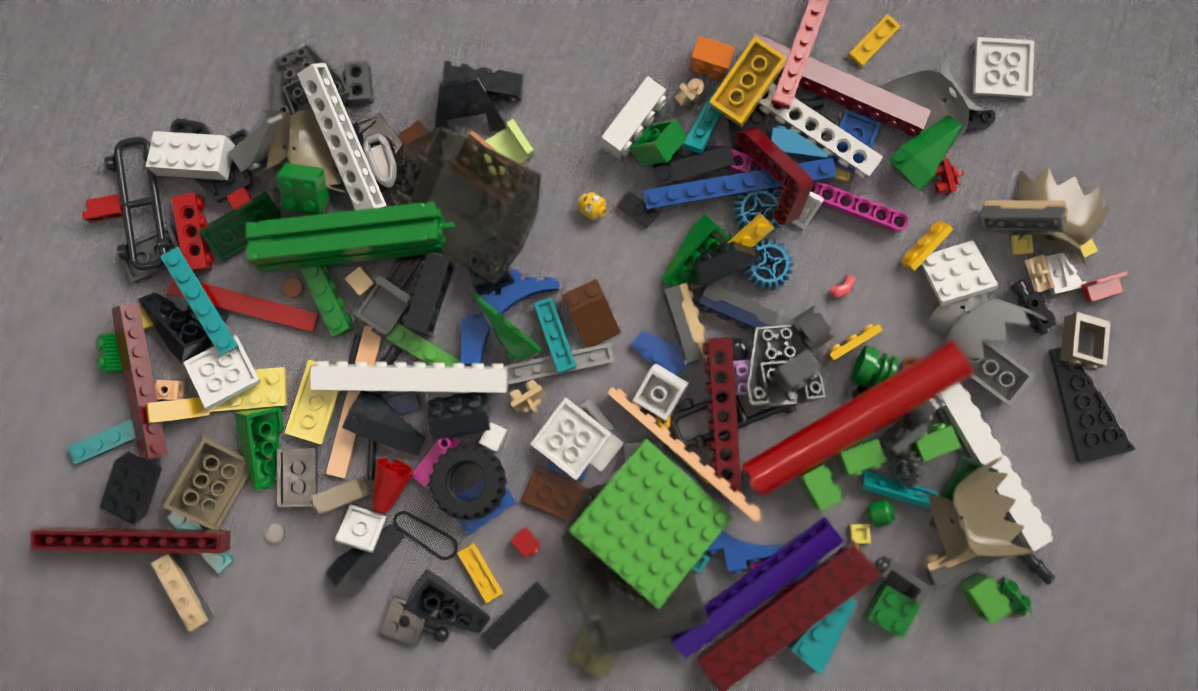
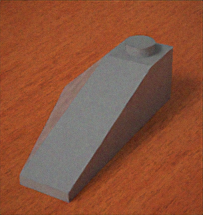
M281 114L264 122L228 152L241 172L247 169L253 171L260 166L259 162L265 158L283 117Z

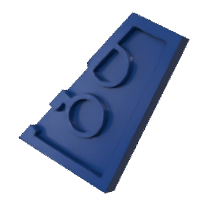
M642 331L630 344L652 366L658 364L678 377L690 365H685L679 346L646 331Z

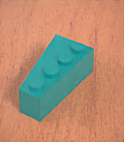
M850 598L787 646L822 676L857 602Z

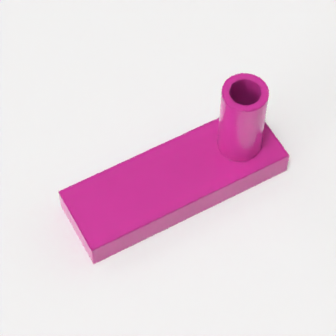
M456 436L438 439L414 470L413 478L427 487L431 482L429 476L434 471L432 467L434 463L437 464L439 461L438 457L441 454H446L449 448H456L462 441Z

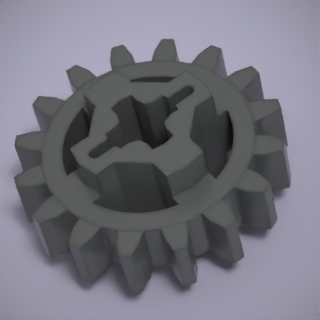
M911 446L903 453L896 454L890 452L888 454L891 457L887 459L890 463L888 469L892 470L890 475L895 477V482L900 481L901 487H914L924 480L922 475H925V472L922 468L925 465L920 463L922 457H917V451L912 452Z

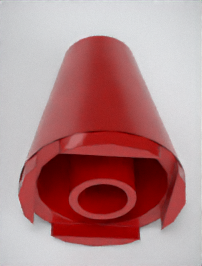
M386 457L377 460L372 507L377 513L385 514V512H390L414 476L415 471H412L413 468L402 461L394 459V462H389V458Z

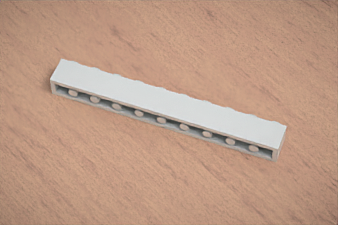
M317 361V364L310 366L311 390L504 393L508 390V367H503L502 363H493L491 366H484V363H472V366H464V363H453V366H445L443 362L433 363V366H428L425 362H415L414 365H406V362H394V365H387V362H375V365H367L366 361H358L355 364H348V361H337L336 364H329V361Z
M959 383L940 394L946 402L943 409L972 459L987 464L1002 457L992 467L998 469V472L1007 473L1008 475L997 487L995 493L1016 499L1013 506L1006 513V516L1010 522L1025 527L1018 534L1025 548L1034 552L1053 541L1050 527L1043 523L1040 518L1042 516L1041 512L1036 506H1033L1030 501L1032 499L1031 495L1021 486L1020 477L1012 471L1010 460L1003 456L1000 451L1001 445L996 439H993L990 434L991 429L989 425L981 419V412L976 405L972 404L970 400L971 395L967 389H963Z

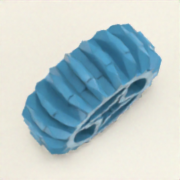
M769 189L744 193V195L739 194L738 199L740 201H735L734 205L737 208L733 209L734 213H739L734 216V220H741L737 223V226H746L750 223L747 218H755L759 215V212H754L757 207L759 210H765L761 213L765 218V215L770 211L774 210L775 212L781 196L775 198L776 191L773 190L770 194L768 192ZM758 197L766 199L770 204H763ZM752 198L753 208L744 212L745 203ZM773 216V219L770 223L773 224L775 228H779L780 224L776 222L775 217Z
M766 239L765 245L760 240L758 245L756 244L752 247L758 249L759 252L761 251L762 261L756 266L752 264L743 272L744 274L750 273L747 280L750 281L753 278L755 281L752 285L755 286L757 283H760L759 289L761 290L764 285H766L768 291L771 290V284L774 289H778V283L781 286L785 285L783 279L790 280L788 274L794 272V270L788 268L795 265L794 262H789L793 255L787 256L786 254L790 249L783 250L784 243L776 246L777 240L770 244V239ZM767 250L774 251L780 257L773 258ZM767 260L774 263L770 269L763 266ZM783 263L782 273L776 278L775 267ZM763 271L770 279H764L756 272Z

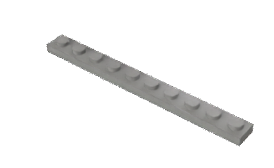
M611 343L571 351L577 368L568 372L614 362ZM552 356L503 366L508 367V385L558 374ZM424 391L427 403L436 397L444 398L454 394L471 393Z

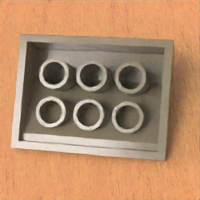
M200 434L162 498V507L212 530H218L250 475L245 457L218 441Z

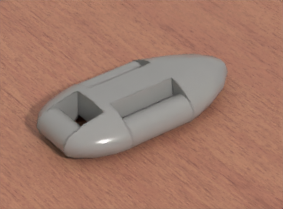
M380 133L368 136L364 140L363 149L371 172L381 185L391 188L396 180L397 166L390 144ZM380 141L381 145L371 147L372 143Z

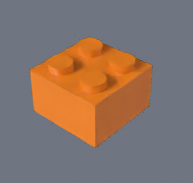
M698 36L689 69L697 75L705 74L716 81L725 80L735 47Z

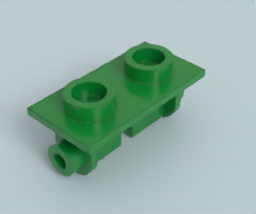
M1003 576L1004 583L998 582L999 587L997 590L1000 594H1004L1007 599H1013L1008 606L1016 615L1021 617L1027 614L1026 610L1032 614V601L1026 594L1022 595L1019 592V587L1012 579L1009 581L1006 576Z

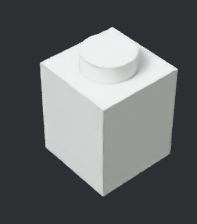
M490 422V430L484 432L479 443L483 445V448L492 453L493 450L499 451L508 430Z

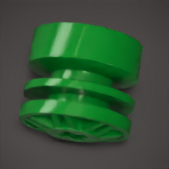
M865 345L854 364L850 379L851 383L865 387L870 380L869 388H872L896 373L898 357L894 355L889 357V353L885 352L878 359L879 350Z

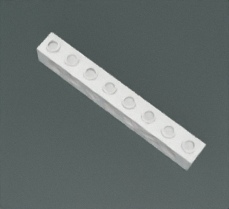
M326 63L311 64L297 75L354 205V209L363 210L386 207V203L371 172Z
M772 83L767 90L768 97L761 99L758 103L760 106L759 110L767 115L771 113L775 116L774 119L781 125L786 123L791 127L790 130L807 137L808 141L823 148L822 150L828 153L829 157L833 155L838 158V163L842 166L853 168L855 170L854 173L860 178H869L883 156L796 98H793L789 110L786 108L781 110L775 109L771 101L777 86ZM791 112H798L800 118L798 120H791L789 114ZM808 122H812L815 124L816 129L808 131L805 125ZM829 133L832 139L829 142H824L821 139V135ZM838 144H845L848 150L844 153L837 150ZM860 154L864 160L862 163H856L853 160V156Z

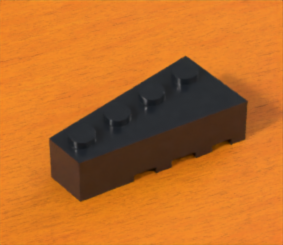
M445 61L442 82L478 76L491 101L496 102L500 99L506 100L508 103L522 102L523 74L497 70L496 73H493L491 69L486 67H480L478 70L469 67V64L461 63V66L458 67L452 66L451 61Z

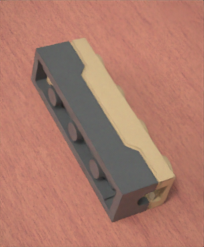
M985 200L980 214L983 230L1063 232L1068 218L1066 201Z
M687 283L664 289L662 295L685 365L707 359V355L703 353V343H706L703 336L705 329L703 324L699 323V311L692 302L693 292L689 290Z
M968 547L959 557L938 565L947 558V553L944 549L942 554L937 555L935 553L927 556V560L922 561L930 583L938 586L1008 556L977 555Z
M168 553L151 563L189 632L214 618L178 553Z

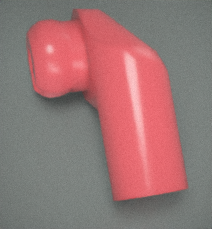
M846 275L843 285L832 286L830 294L835 296V298L848 295L855 278Z

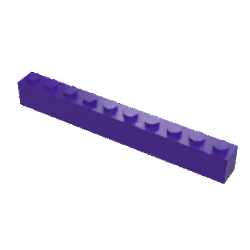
M824 516L670 630L668 635L672 644L686 659L719 633L725 631L734 622L741 619L746 613L759 606L769 596L774 595L784 585L789 584L792 579L805 572L811 565L820 561L830 551L836 549L844 540Z

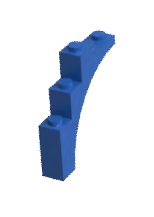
M512 269L515 282L501 287V295H498V292H487V295H482V299L503 315L516 303L529 296L542 292L560 291V282L556 281L554 277H545L544 280H537L536 277H525V280H522L521 272H518L517 269ZM482 311L481 318H478L477 314H467V317H462L461 363H464V365L483 362L484 348L492 328Z
M721 531L706 551H708V554L720 552L719 549L722 548L726 570L731 571V574L743 572L742 569L747 568L746 560H749V563L761 561L760 558H769L783 546L781 544L761 545L748 543Z

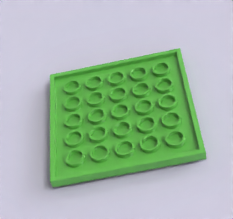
M644 439L569 528V531L659 609L733 516L649 440Z

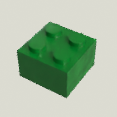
M676 119L653 123L643 131L629 149L641 166H652L658 163L665 164L682 147V143L686 140L687 136Z
M285 163L277 175L283 209L321 214L329 201L324 168Z
M881 582L863 616L903 640L921 604Z

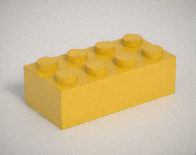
M754 36L709 101L710 106L742 127L786 65L787 57Z

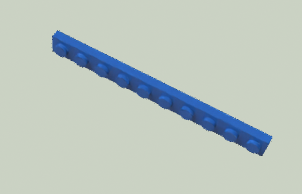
M833 158L798 163L812 177L813 182L832 179L837 176ZM763 169L643 190L646 210L782 186Z

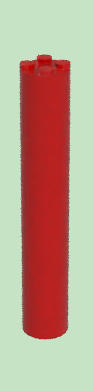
M951 340L746 461L741 467L746 475L749 474L751 478L749 482L752 488L757 490L760 497L767 496L973 376L974 371L959 347Z

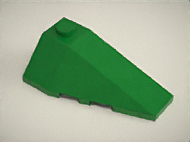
M947 115L901 146L888 159L889 164L894 172L921 191L936 175V169L940 162H943L945 159V153L949 146H952L963 125L950 115Z
M705 213L692 226L661 279L670 287L683 284L689 279L696 259L702 252L712 251L720 244L727 243L732 237Z
M476 293L473 294V298L497 339L506 349L505 354L512 360L517 358L519 361H523L540 352L541 347Z
M281 407L254 408L234 413L238 437L254 490L257 491L274 486L277 468L276 455L277 449H280V443L278 442L280 432L283 430Z

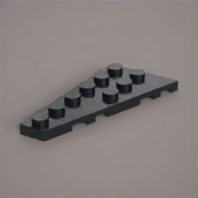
M1062 347L1050 349L1049 353L1076 462L1080 463L1135 451V447L1133 444H1130L1126 437L1127 434L1120 428L1115 420V415L1101 393L1097 391L1093 385V380L1087 375L1083 367L1072 366L1068 364L1069 362L1060 360Z

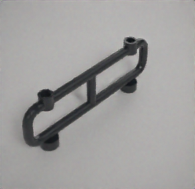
M132 137L119 141L114 148V155L105 157L104 161L109 172L116 171L127 244L117 247L118 255L122 261L129 259L135 269L145 271L161 267L164 264L160 256L167 253V249L172 248V241L169 237H165L156 174L147 168L151 197L133 201L128 199L122 150L127 146L141 144L144 147L143 156L147 162L150 142L146 138ZM153 205L158 238L156 242L160 256L155 261L140 263L137 259L130 209Z
M725 393L716 396V400L722 401L725 398ZM737 395L738 429L786 411V414L795 412L798 405L769 408L746 417L739 395ZM692 398L677 403L680 411L671 417L670 427L675 440L679 439L685 445V448L696 446L697 449L708 446L707 441L712 439V432H708L693 439L685 440L678 427L679 419L706 409L707 401H710V399L695 405ZM723 430L719 433L718 437L727 434L728 432L726 430Z

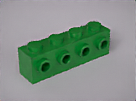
M328 267L300 268L331 336L339 338L354 331L352 326L353 320L344 309L346 307L345 303L336 292L338 289L334 280H331L328 275L330 273Z

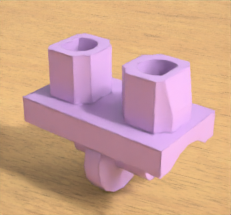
M750 359L733 361L736 396L748 395L746 385Z

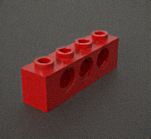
M196 193L172 196L179 247L194 273L213 270L212 264L214 259L210 253L209 244L199 233V229L208 225L203 213L205 208L203 198ZM194 211L193 217L189 219L188 214ZM197 229V234L191 237V232ZM199 247L200 252L197 256H195L194 251L196 248Z

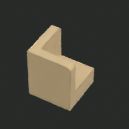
M360 266L345 278L360 296L376 285L373 279Z

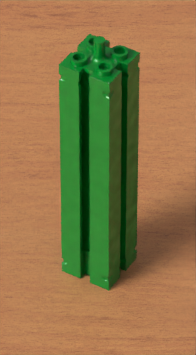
M435 201L427 202L426 204L416 203L259 221L258 223L249 222L246 223V238L248 239V245H246L247 261L251 265H255V269L259 273H265L268 271L274 272L424 255L432 252L441 253L444 252L443 245L447 244L445 233L443 234V231L453 230L456 227L455 222H445L441 208H437Z

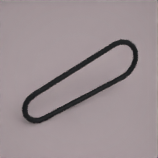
M400 511L394 516L395 527L438 558L448 560L456 555L458 544L449 534L406 511ZM400 514H406L450 538L455 544L454 553L448 557L440 556L401 528L396 522L397 517Z

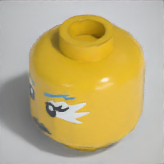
M594 192L583 194L578 202L580 213L591 220H597L599 217L602 218L607 212L606 200Z

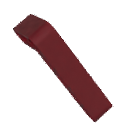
M754 127L739 132L736 136L738 146L784 188L774 212L776 222L784 225L799 219L813 187L812 177L758 128Z

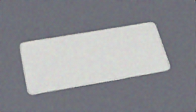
M612 434L590 463L599 471H603L624 443Z

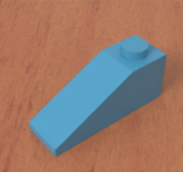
M773 127L770 140L790 158L812 161L828 158V153L795 131L789 130L788 127Z

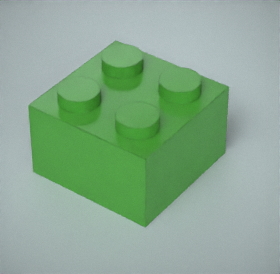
M944 423L928 426L929 430L924 433L925 436L918 441H913L909 445L912 448V452L917 451V457H922L921 462L961 448L953 426L945 425Z
M874 438L860 441L835 455L841 473L848 474V476L852 475V477L863 474L864 469H877L882 466L881 463L886 461L879 440Z
M818 465L797 477L814 509L821 512L842 501L840 497L842 492L837 484H833L831 480L833 475L827 466L824 467V465Z
M976 572L957 585L977 616L990 624H994L1012 611L1008 606L1010 604L1009 600L1004 594L999 593L997 590L999 586L992 577L989 578L985 574L982 575Z

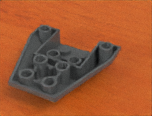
M309 44L274 59V111H281L292 115L301 110L312 109L297 75L311 64L326 63L343 105L349 96V91L343 78Z
M793 325L755 328L746 385L750 406L763 409L794 406L826 397L823 380L819 372H817L819 374L818 377L810 382L805 380L806 384L794 393L791 390L786 393L773 376L778 367L806 350Z

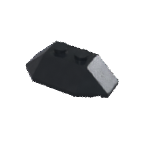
M732 241L730 243H722L712 251L702 252L697 257L688 279L689 290L692 291L695 288H700L760 262L759 250Z

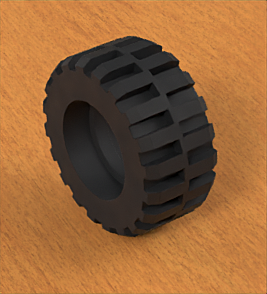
M473 444L457 445L456 448H449L446 454H441L438 457V463H434L432 467L434 469L433 474L429 476L432 484L429 486L430 492H433V501L439 505L438 508L441 511L446 512L450 517L474 520L491 514L495 511V507L501 504V499L506 493V471L501 465L502 462L491 451ZM464 464L477 465L486 476V486L480 497L471 501L459 499L453 493L451 486L454 472Z

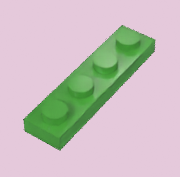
M399 323L396 324L390 335L386 337L431 366L436 362H443L445 366L461 363L457 358Z

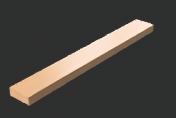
M364 326L355 362L366 361L367 365H375L383 335L380 337L371 331L373 329L372 326ZM361 390L347 391L326 474L346 478L357 434L343 429L342 426L349 409Z

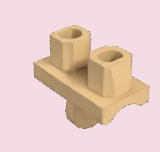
M694 78L690 80L688 85L682 83L679 86L681 91L674 98L684 107H687L692 101L697 103L700 98L696 95H700L705 88L703 81Z
M1044 254L1024 260L1034 291L1041 292L1055 287Z
M531 380L525 384L528 390L527 393L522 395L519 389L509 394L512 401L510 404L517 413L522 410L525 413L533 410L535 414L538 413L536 407L542 404L540 399L546 396L543 388L534 380Z

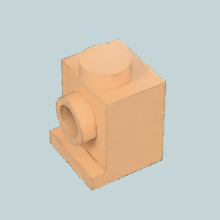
M157 380L156 384H154L157 399H184L185 382Z

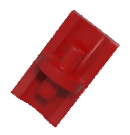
M945 158L943 162H940L935 175H941L942 182L935 183L934 188L936 194L945 193L948 196L957 191L956 185L961 184L959 177L964 175V171H958L957 166H951L949 158Z

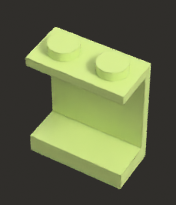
M511 119L507 122L508 127L495 134L486 142L517 166L535 154L515 121ZM475 142L476 148L479 149L478 144ZM476 153L479 159L482 160L481 154ZM486 153L488 161H494L492 155ZM490 165L492 173H498L496 166ZM501 165L503 173H507V167Z

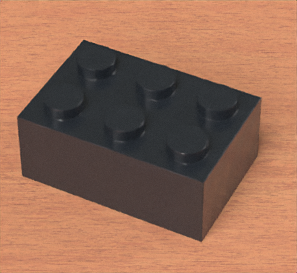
M486 392L454 394L449 397H436L429 400L427 422L432 440L490 430V407Z
M127 451L114 460L100 508L135 525L148 513L162 468Z

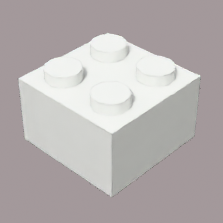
M655 364L649 370L633 401L667 420L689 383Z

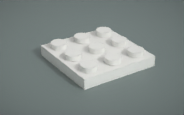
M977 37L975 39L973 95L1017 98L1032 97L1034 41Z
M974 241L933 252L920 265L941 306L997 290L998 288L994 276Z
M237 335L233 337L239 347L223 356H220L214 346L184 361V365L207 411L261 383Z
M564 398L531 442V445L577 480L612 433L569 399Z

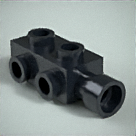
M1023 279L1011 285L1010 288L1013 293L1017 294L1019 306L1024 307L1025 303L1029 310L1047 319L1045 320L1032 313L1025 312L1030 327L1034 329L1035 333H1040L1043 336L1051 332V327L1056 325L1054 314L1047 309L1044 304V297L1040 293L1028 291V285Z

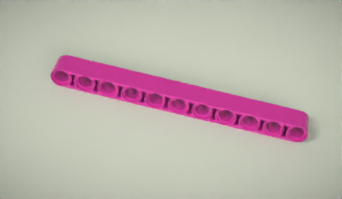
M731 149L733 158L739 159L742 165H732L723 168L736 174L751 172L750 166L752 165L757 166L759 170H763L749 155ZM813 182V193L821 197L822 192H827L830 195V200L824 199L821 206L894 233L900 232L909 223L907 215L822 182ZM783 187L776 188V189H779V190H781V191L784 190ZM840 199L847 200L848 206H842ZM858 205L864 206L866 213L859 212ZM876 212L883 214V220H879L876 217ZM894 219L901 221V227H897L894 224Z

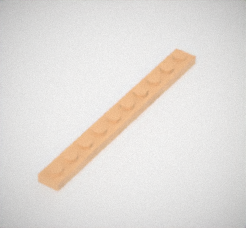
M612 387L608 391L611 398L657 438L663 441L665 445L755 523L761 519L762 516L759 514L761 511L754 504L749 506L744 501L746 498L739 491L736 490L734 493L728 488L730 484L721 477L719 480L713 475L715 471L709 465L703 466L698 462L700 458L691 451L689 454L684 449L685 445L679 439L674 441L669 436L671 433L664 426L659 428L655 424L656 420L649 413L644 415L640 411L642 408L636 402L632 401L630 403L626 399L627 395L620 388L615 390Z

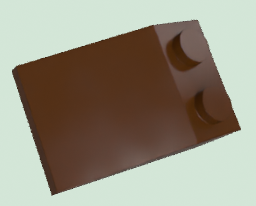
M597 279L562 294L586 348L621 333Z

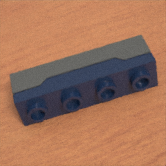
M712 283L705 286L701 299L698 302L701 310L707 313L713 311L719 314L718 317L725 321L731 319L736 321L735 325L744 329L749 327L754 329V331L758 327L774 326L779 312Z

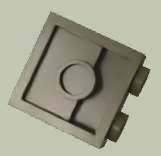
M584 623L568 660L585 668V671L603 679L604 675L608 676L612 670L613 665L610 664L612 658H617L620 653V640Z

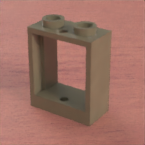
M1079 312L1064 316L1060 360L1069 362L1068 364L1072 366H1083L1086 370L1096 371L1098 368L1107 366L1110 321ZM1080 328L1095 333L1093 357L1077 353Z
M360 477L313 495L311 504L314 511L318 512L319 515L369 496L371 493L365 477Z

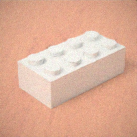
M647 76L601 137L602 147L619 160L623 156L626 157L631 151L629 148L632 143L643 133L644 127H648L653 122V116L656 111L660 112L665 106L667 98L665 97L666 89Z
M153 131L146 167L157 176L228 180L232 162L228 152L235 145L224 135Z

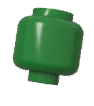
M887 500L871 502L869 510H866L867 521H871L875 527L891 525L893 519H896L894 505L890 504Z

